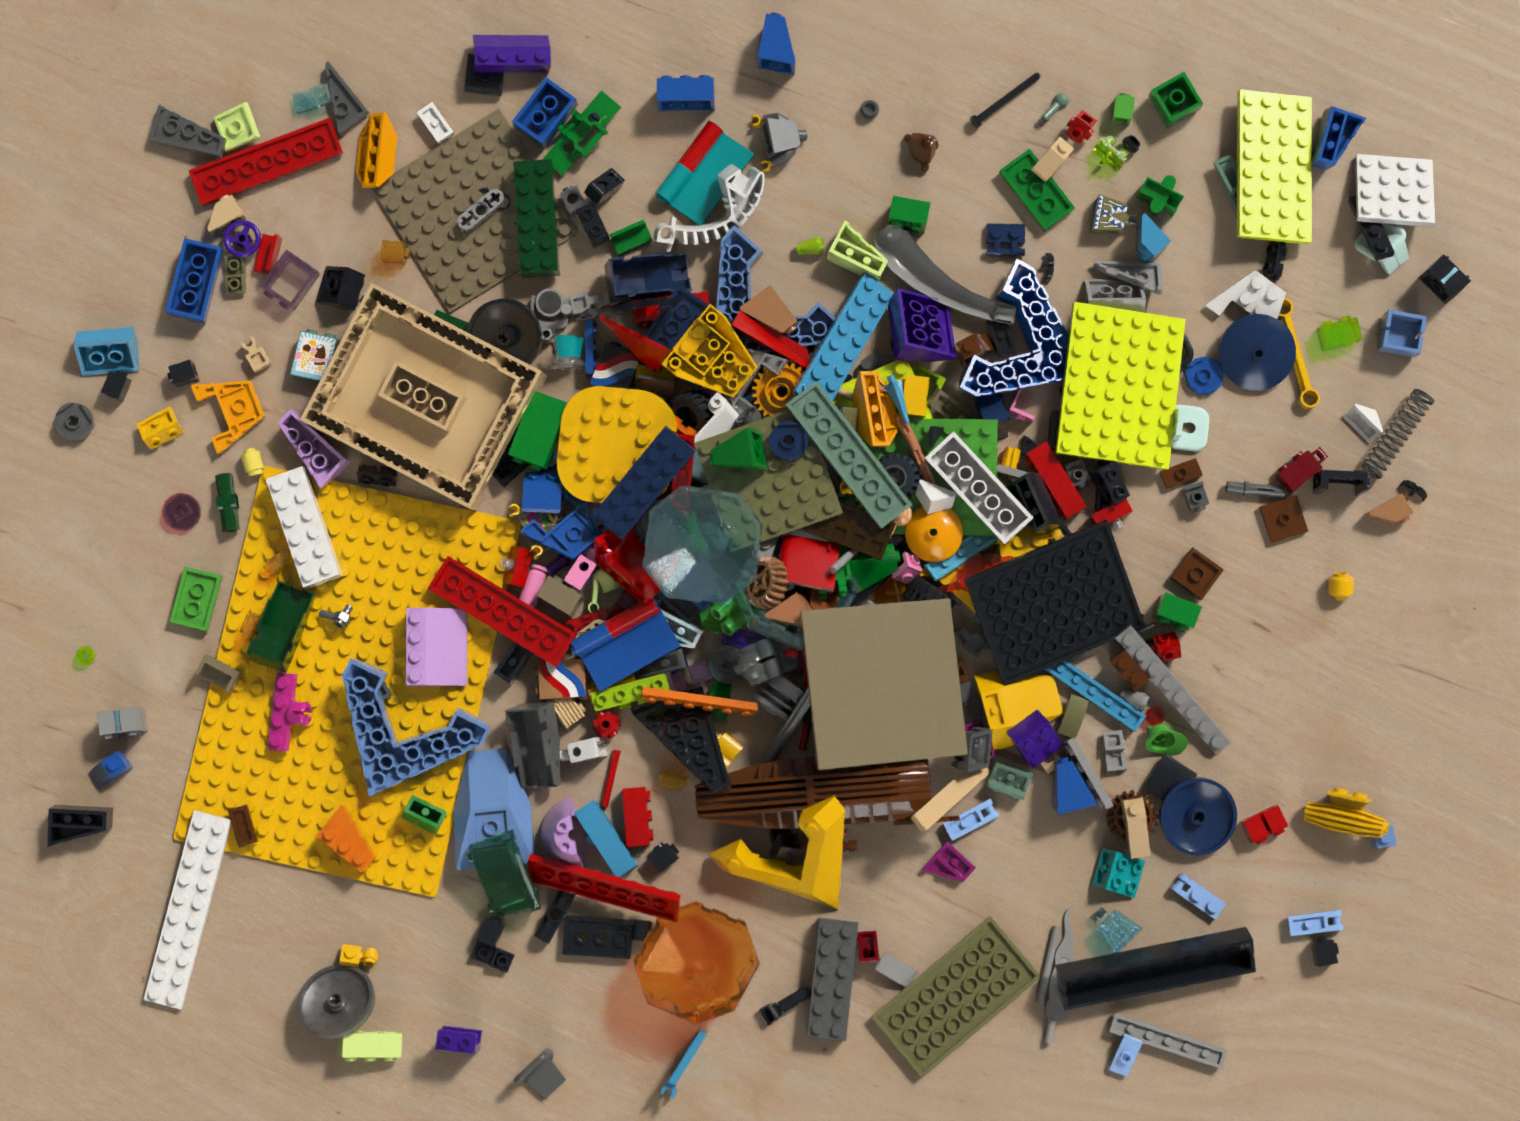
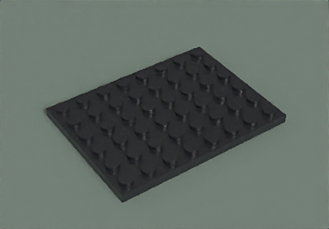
M1103 520L963 579L1004 686L1116 639L1115 636L1129 625L1135 630L1145 626L1107 520Z

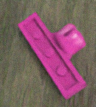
M276 674L268 750L289 751L292 726L307 725L312 719L310 716H303L304 712L312 713L311 705L306 702L295 701L297 674Z

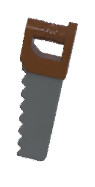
M959 659V662H957L958 670L962 669L964 673L959 676L962 702L967 707V712H970V717H973L972 721L982 718L984 714L971 685L963 660Z

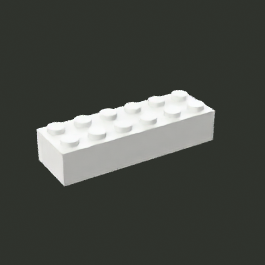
M954 431L925 457L1004 544L1033 519V516Z
M301 466L266 479L303 588L310 589L343 577L307 470Z

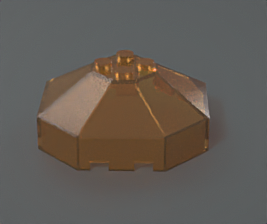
M697 901L680 907L677 923L657 917L654 929L649 931L642 943L643 948L633 959L647 1003L696 1025L735 1011L760 965L745 920L740 918L736 920L729 917L725 912L715 908L711 910Z

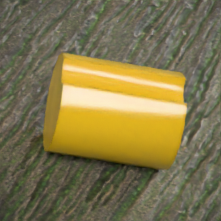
M1005 447L1002 465L1017 469L1021 450Z

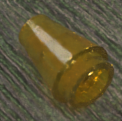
M282 549L265 561L266 564L263 568L271 576L275 577L281 573L291 555L285 549Z

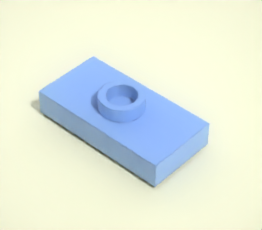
M1123 1034L1109 1065V1070L1128 1077L1142 1046V1040Z

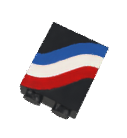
M611 341V343L606 342L592 376L590 386L629 389L641 360L630 349L621 348V344Z

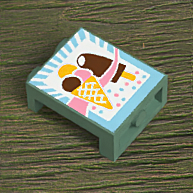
M306 329V332L300 331L290 375L296 379L319 383L336 351L337 345L340 344L336 335L330 333L319 335L317 331Z

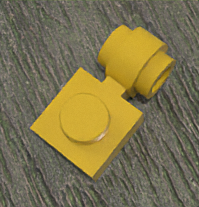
M343 944L339 965L359 967V963L363 962V965L366 967H374L378 961L377 950L375 948H366L361 953V946Z

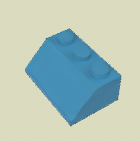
M134 327L77 331L73 345L82 376L108 374L109 371L116 373V370L121 372L139 371L138 341Z

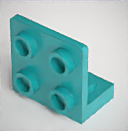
M1102 848L1091 885L1134 898L1145 861L1138 858L1131 859L1129 855Z

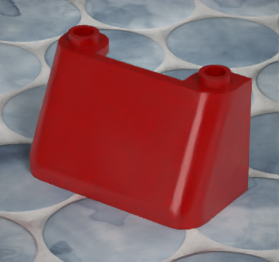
M636 525L633 526L623 540L612 531L607 530L594 539L597 564L642 605L647 604L680 568V557L672 552H668L665 555L660 551L656 552L639 541L634 532Z

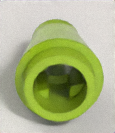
M815 236L796 244L798 255H814L825 252L822 237Z

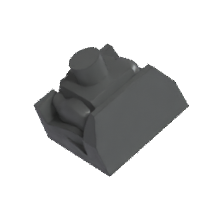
M976 727L973 728V731H965L968 754L954 756L957 761L952 762L951 766L967 773L989 767L993 729Z

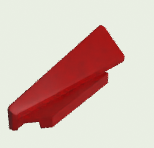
M739 311L731 325L734 330L782 358L789 360L791 363L802 367V369L805 370L810 363V357L806 347L757 320L755 322L744 312Z

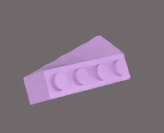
M290 409L280 419L278 424L306 464L311 475L317 481L318 486L323 488L339 476L351 461L313 426L301 421V415L297 411Z

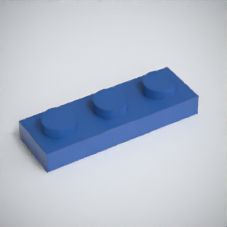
M593 318L585 320L586 377H592L597 366V360H594V353H597V341H593V334H597V323H593Z

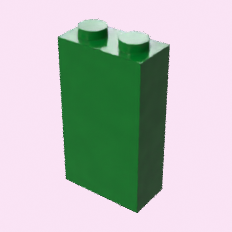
M535 391L523 414L508 453L513 458V462L523 465V462L530 464V468L541 471V468L547 470L559 440L561 418L568 402Z

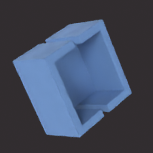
M1390 309L1383 314L1381 331L1383 332L1380 334L1377 351L1417 357L1421 354L1423 343L1421 335L1425 331L1427 316Z

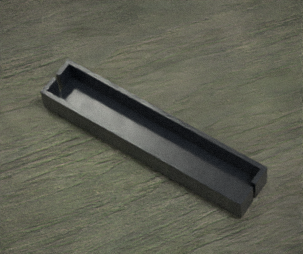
M1247 927L1058 964L1055 967L1059 998L1064 1010H1070L1256 972L1253 955V938Z

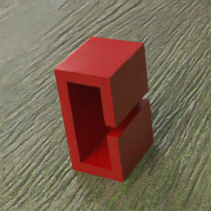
M1274 805L1240 821L1250 843L1256 842L1257 845L1267 841V836L1271 834L1277 836L1284 833V828L1288 827L1279 805Z

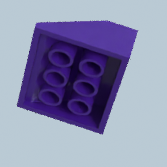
M897 288L890 298L888 305L895 359L908 363L955 360L957 356L949 306L939 303L929 296Z

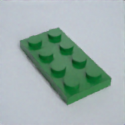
M1029 148L999 170V173L1045 232L1075 210V207L1052 177L1044 182L1031 170L1039 160Z

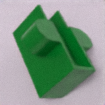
M1167 175L1161 183L1147 177L1136 198L1149 204L1148 211L1153 216L1159 215L1161 211L1174 216L1184 196L1173 190L1176 184L1175 177Z

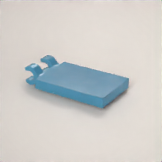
M703 1028L699 1030L670 1079L662 1087V1094L666 1089L672 1090L671 1100L676 1095L678 1080L707 1035L708 1031Z

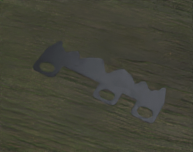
M683 294L673 298L664 297L659 300L647 298L635 304H632L631 301H625L613 306L608 304L599 308L593 305L583 311L576 318V321L592 319L598 313L608 311L610 312L606 315L607 317L623 315L632 308L660 305L656 310L672 309L683 299ZM665 305H673L670 308H661ZM623 311V313L612 315L614 312ZM593 315L592 317L581 319L583 316Z

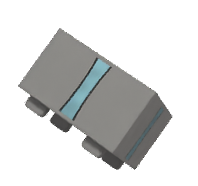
M131 707L97 712L99 735L105 736L106 739H120V735L125 734L143 736V732L148 731L145 708Z

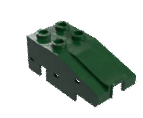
M280 581L277 583L271 600H268L256 628L257 635L255 639L252 638L247 649L250 661L287 673L316 597L315 593L304 590V588L302 591L293 588L292 584L289 585Z

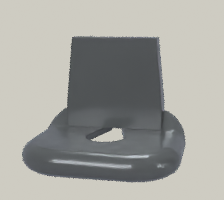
M545 1048L538 1057L514 1077L513 1082L515 1084L529 1083L546 1099L566 1078L552 1061L553 1051L550 1048Z

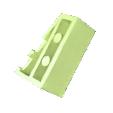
M846 220L837 234L826 259L859 276L867 272L877 281L881 279L888 260L872 245H869L859 232L857 233L850 227Z
M356 1030L347 1036L337 1038L336 1054L345 1057V1061H356V1057H364V1061H376V1057H384V1061H395L396 1057L401 1058L402 1033L387 1031L362 1032Z

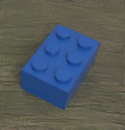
M683 75L680 78H672V76L657 78L658 110H715L714 77L700 75L699 78H691V76Z
M546 77L513 119V126L545 149L559 131L557 127L560 124L563 125L571 115L570 112L578 106L577 99Z

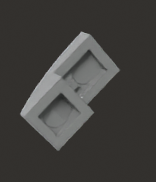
M1122 730L1103 732L1107 773L1126 771Z
M885 952L880 959V963L875 967V970L904 987H907L913 981L918 972Z

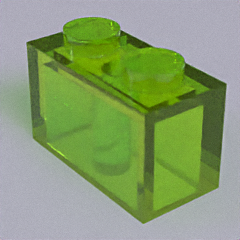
M1346 316L1340 318L1339 322L1333 323L1332 320L1321 323V326L1316 331L1322 351L1359 343L1363 340L1358 318Z

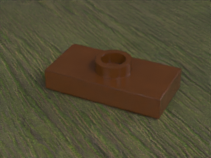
M1196 458L1159 472L1166 490L1203 476Z
M248 804L228 810L238 847L259 842Z

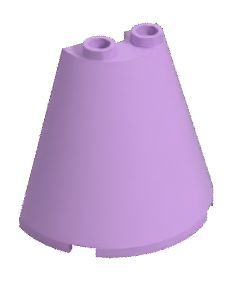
M571 796L556 803L546 814L541 826V843L549 859L561 860L564 863L579 865L585 868L583 854L577 853L575 841H572L568 836L569 831L573 829L571 816H575L574 812H576L574 798Z

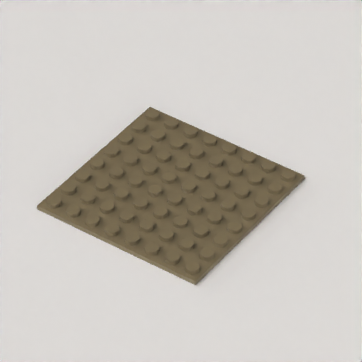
M497 109L392 174L381 186L372 188L449 313H452L520 270L513 162L530 161L531 158L500 109ZM487 188L489 191L499 189L502 193L508 195L511 201L509 208L506 210H496L472 231L465 232L460 229L457 222L458 217L487 194L485 191L482 194L478 191L479 189ZM506 197L505 202L501 206V208H505L509 204V201ZM556 199L558 246L578 235V232ZM478 206L476 213L484 215L487 209L485 206ZM473 212L470 213V214L472 215V217H471L469 220H466V218L463 219V222H464L463 226H464V225L470 226V222H469V221H470L473 217H474L475 221L477 220V218L474 216Z
M950 598L800 611L818 770L968 754Z

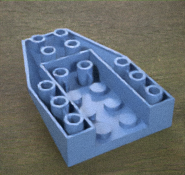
M507 748L467 753L454 807L456 870L528 863L530 853L535 854L531 803L523 786H521L520 778Z

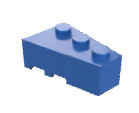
M1333 106L1323 112L1312 151V166L1324 170L1335 166L1346 150L1347 145L1367 118Z

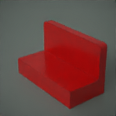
M262 234L254 266L255 272L274 275L282 238L278 234H274V236Z

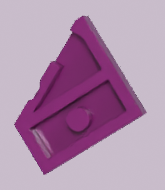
M947 841L922 869L926 872L929 871L943 877L964 882L976 869V866Z

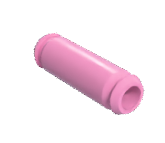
M532 564L519 599L536 609L539 600L537 593L545 582V574L548 570L545 567Z

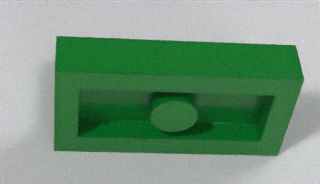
M644 219L610 234L618 256L653 241Z

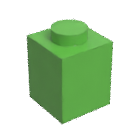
M1125 93L1116 95L1111 122L1130 125L1135 97Z

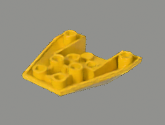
M711 304L695 319L662 362V365L677 377L733 398L758 368L726 316Z
M998 671L974 676L978 694L981 696L988 727L993 729L991 743L994 751L1013 746L1014 744L1006 732L1037 709L1049 722L1063 714L1054 676L1032 674L1006 686L1002 683Z

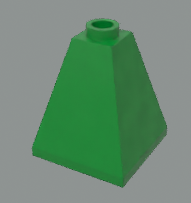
M751 427L745 428L711 449V453H709L711 465L717 467L759 471L768 470L762 433Z

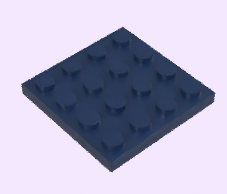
M679 284L670 298L683 294V299L675 308L661 310L644 335L669 350L675 346L695 319L709 305ZM665 305L663 308H670L673 305ZM726 316L727 320L732 325L733 321ZM682 379L694 388H696L697 390H701L703 387L696 383Z

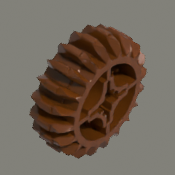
M1130 790L1129 796L1126 791H1123V798L1120 795H1116L1115 797L1118 802L1111 800L1114 807L1107 809L1112 811V815H1106V818H1112V821L1107 822V826L1114 825L1110 832L1118 831L1116 838H1120L1123 834L1124 842L1127 841L1126 831L1120 827L1117 819L1124 820L1123 813H1117L1121 806L1120 801L1141 798L1142 792L1140 791L1137 792L1136 796L1134 790ZM1145 795L1143 801L1147 812V827L1149 832L1154 833V829L1150 826L1158 825L1157 822H1153V818L1157 819L1159 815H1153L1152 812L1158 809L1157 807H1150L1154 804V801L1151 800L1147 803L1146 801L1149 796Z

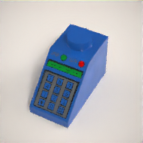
M117 751L100 761L89 772L98 788H101L133 767L124 752Z

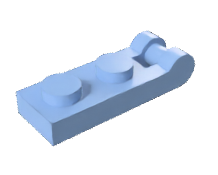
M991 798L958 815L960 816L959 821L943 823L952 841L1000 816L998 811L994 810ZM984 808L988 813L985 817L981 813V810Z
M1180 873L1178 876L1179 880L1170 889L1216 920L1226 903L1185 874ZM1185 883L1189 885L1186 892L1182 890Z
M1341 910L1286 916L1289 936L1343 930V923L1340 921V916H1342ZM1332 917L1333 920L1332 925L1328 924V918Z

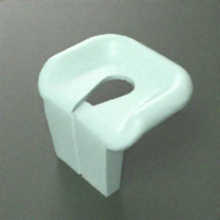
M1381 223L1394 249V256L1378 261L1384 271L1390 275L1409 259L1405 243L1406 232L1400 225ZM1362 233L1355 241V248L1375 261Z
M1176 405L1171 446L1173 449L1197 452L1205 447L1208 439L1209 415L1203 408ZM1183 423H1193L1195 431L1193 433L1182 431Z

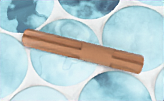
M898 416L896 421L923 480L935 484V478L910 423L905 424L902 416Z

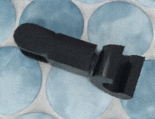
M802 987L793 994L778 1001V1005L776 1002H772L761 1007L759 1011L767 1025H770L783 1015L782 1011L785 1013L811 996V991L807 987Z

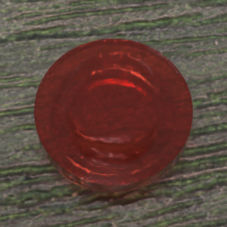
M1158 706L1150 707L1145 713L1146 721L1154 726L1161 724L1165 719L1164 711Z

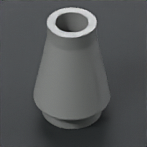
M1123 688L1120 695L1121 699L1137 710L1140 709L1142 711L1145 710L1150 698L1146 693L1135 692Z

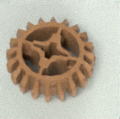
M765 556L757 558L756 562L751 563V568H748V575L745 576L746 582L744 585H746L744 592L747 593L746 599L754 607L765 610L771 609L780 604L781 598L785 597L784 592L787 590L786 584L789 583L787 581L789 574L786 573L787 567H784L783 562L774 557Z

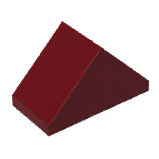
M876 931L857 932L859 963H880Z

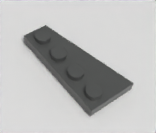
M158 105L149 136V141L152 143L222 158L227 141L224 137L181 117L173 111L167 110L161 105Z

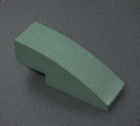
M1229 154L1214 161L1213 164L1229 203L1237 216V164L1232 155Z

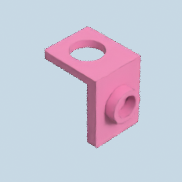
M1019 389L1009 413L1013 414L1014 418L1018 421L1024 422L1026 420L1032 423L1035 416L1014 407L1022 391Z

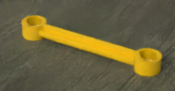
M1284 298L1283 304L1289 308V312L1285 315L1279 313L1278 318L1290 330L1296 345V358L1293 367L1301 391L1298 402L1302 408L1312 409L1319 403L1320 396L1316 390L1312 389L1290 315L1293 311V304L1289 299ZM1305 393L1315 398V403L1312 406L1306 405L1303 402V395Z

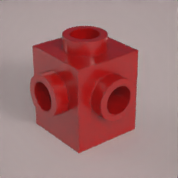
M1081 110L1076 117H1071L1066 125L1069 128L1065 134L1072 141L1081 144L1085 139L1088 141L1093 135L1094 131L1092 128L1098 120L1084 110Z
M1175 631L1152 636L1153 645H1150V648L1162 662L1182 657L1180 642Z
M602 711L595 716L596 720L593 721L595 726L592 728L598 737L602 735L603 738L608 737L611 739L619 733L617 730L621 728L619 726L621 721L616 713L611 714L610 711L607 713ZM604 721H608L610 723L608 728L603 727L602 724Z

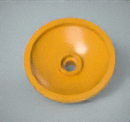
M922 506L912 513L910 521L906 524L905 539L909 549L920 559L929 562H940L950 558L959 549L963 540V526L957 514L951 509L927 514ZM931 529L937 530L936 536L930 535Z

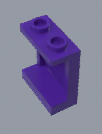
M444 1025L443 1029L437 1031L435 1049L475 1054L480 1050L482 1030Z

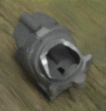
M769 637L738 650L740 657L738 665L735 666V672L738 675L742 674L749 680L750 685L753 686L785 674V672L795 670L798 662L793 655L784 656V653L788 652L791 648L788 638L773 639ZM766 659V662L760 664L759 660Z

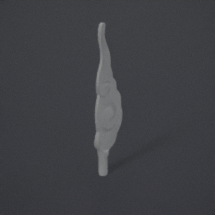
M1067 909L1064 915V938L1055 953V965L1075 961L1072 949L1074 938L1069 921L1071 909ZM1054 967L1050 977L1049 999L1045 1005L1047 1029L1044 1042L1052 1044L1056 1022L1066 1019L1075 1010H1064L1059 998L1056 967Z

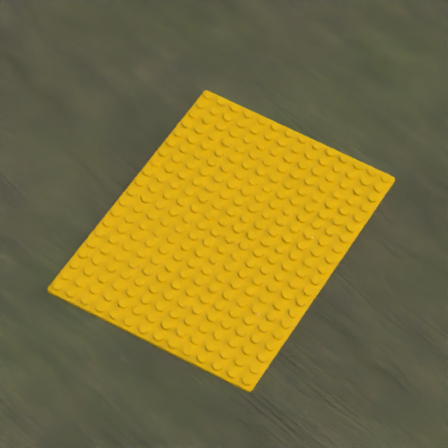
M264 466V469H262L263 474L260 475L216 658L241 671L243 674L233 693H228L221 687L210 683L174 832V839L186 842L194 810L230 819L228 810L248 804L259 842L239 848L231 825L225 851L435 897L438 893L453 828L454 807L467 753L470 751L369 797L342 674L350 658L371 664L388 672L385 682L393 696L386 699L384 704L397 741L449 725L458 707L478 717L498 631L467 613V686L409 687L406 685V608L460 609L428 589L447 556L507 591L508 585L503 584L511 546L517 547L522 524L520 521L334 480L320 488L315 478L308 475L343 577L310 589L304 588V590L315 593L316 597L287 673L297 674L295 701L306 702L311 705L312 713L304 712L303 716H310L312 719L307 725L292 726L289 751L268 750L276 674L285 672L250 661L247 649L252 638L255 639L257 635L256 628L268 600H271L277 583L280 581L289 585L292 584L293 588L301 591L303 586L266 479L288 470ZM347 604L353 607L349 614L352 621L348 627L344 626L343 629L335 626L334 621L319 617L321 609L335 613L343 611ZM412 795L447 812L437 835L402 818L403 811ZM341 805L347 807L348 812L377 855V858L366 872H360L316 836Z

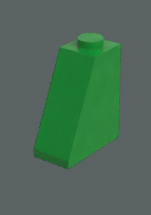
M888 544L882 561L860 552L849 560L854 594L863 591L898 570L897 562H901L899 550L895 551L894 544Z

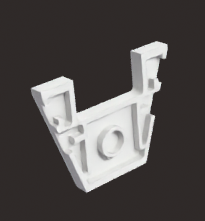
M1255 270L1207 303L1206 307L1220 316L1228 304L1234 301L1250 314H1265L1278 319L1286 292Z

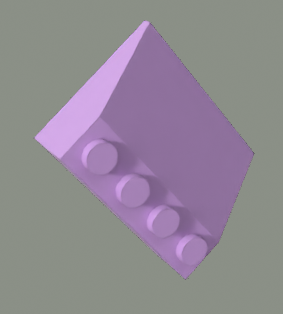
M406 608L407 686H467V612L456 608Z

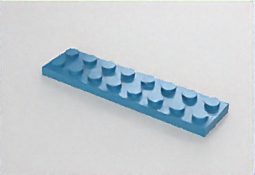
M867 272L862 273L792 393L797 396L817 381L833 401L888 307L890 298L894 293Z

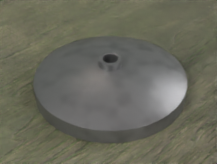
M338 964L323 968L311 976L303 985L297 1000L298 1016L304 1027L315 1036L326 1039L347 1036L358 1030L370 1017L375 1005L374 986L369 977L357 967Z

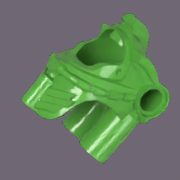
M743 579L732 580L733 584L728 589L723 590L704 612L700 610L699 616L701 621L699 623L703 628L712 633H718L723 630L725 634L731 636L748 620L752 621L764 612L763 609L759 608L747 609L740 597V594L746 588Z

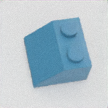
M1144 213L1137 223L1136 251L1138 252L1137 256L1143 262L1151 263L1167 248L1171 240Z

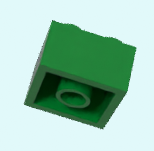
M1185 72L1155 87L1148 95L1167 128L1199 111L1203 105L1202 100Z
M893 196L888 225L908 230L909 233L914 235L925 233L930 202Z
M1164 593L1160 595L1152 617L1156 618V622L1159 624L1174 625L1175 630L1185 633V631L1194 629L1202 606L1169 593Z

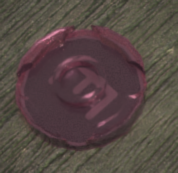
M177 493L165 501L162 516L170 528L177 531H187L198 524L201 518V507L193 496L186 493Z

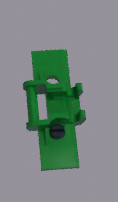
M601 90L581 114L574 108L570 112L572 114L570 120L564 126L560 124L557 127L563 136L546 154L543 160L551 159L553 168L564 176L581 155L587 158L589 156L588 153L598 141L609 133L605 126L621 109V106ZM593 129H597L598 131L581 149L579 145ZM567 143L574 144L575 149L573 152L568 153L565 151Z

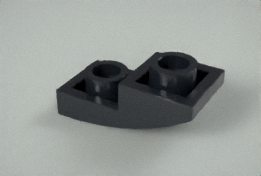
M477 940L470 958L508 973L515 955L497 946L492 947Z

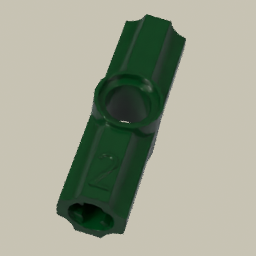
M232 473L215 475L218 494L216 496V504L221 515L223 532L240 530L238 517L239 500L234 489Z

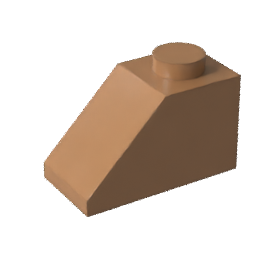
M1401 493L1365 513V516L1392 525L1397 522L1401 525L1410 520L1409 515L1413 514V511Z

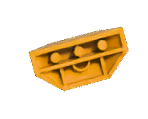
M385 112L371 113L368 117L369 120L359 135L356 175L361 182L362 188L379 187L394 174L397 134Z
M877 371L858 372L852 395L854 408H859L858 434L871 447H888L899 430L896 421L895 403L884 387L887 384L879 377L880 375Z

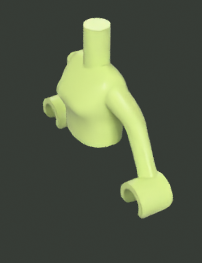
M601 568L593 575L592 600L587 605L589 612H591L590 605L596 604L599 610L597 603L599 584L603 593L621 587Z

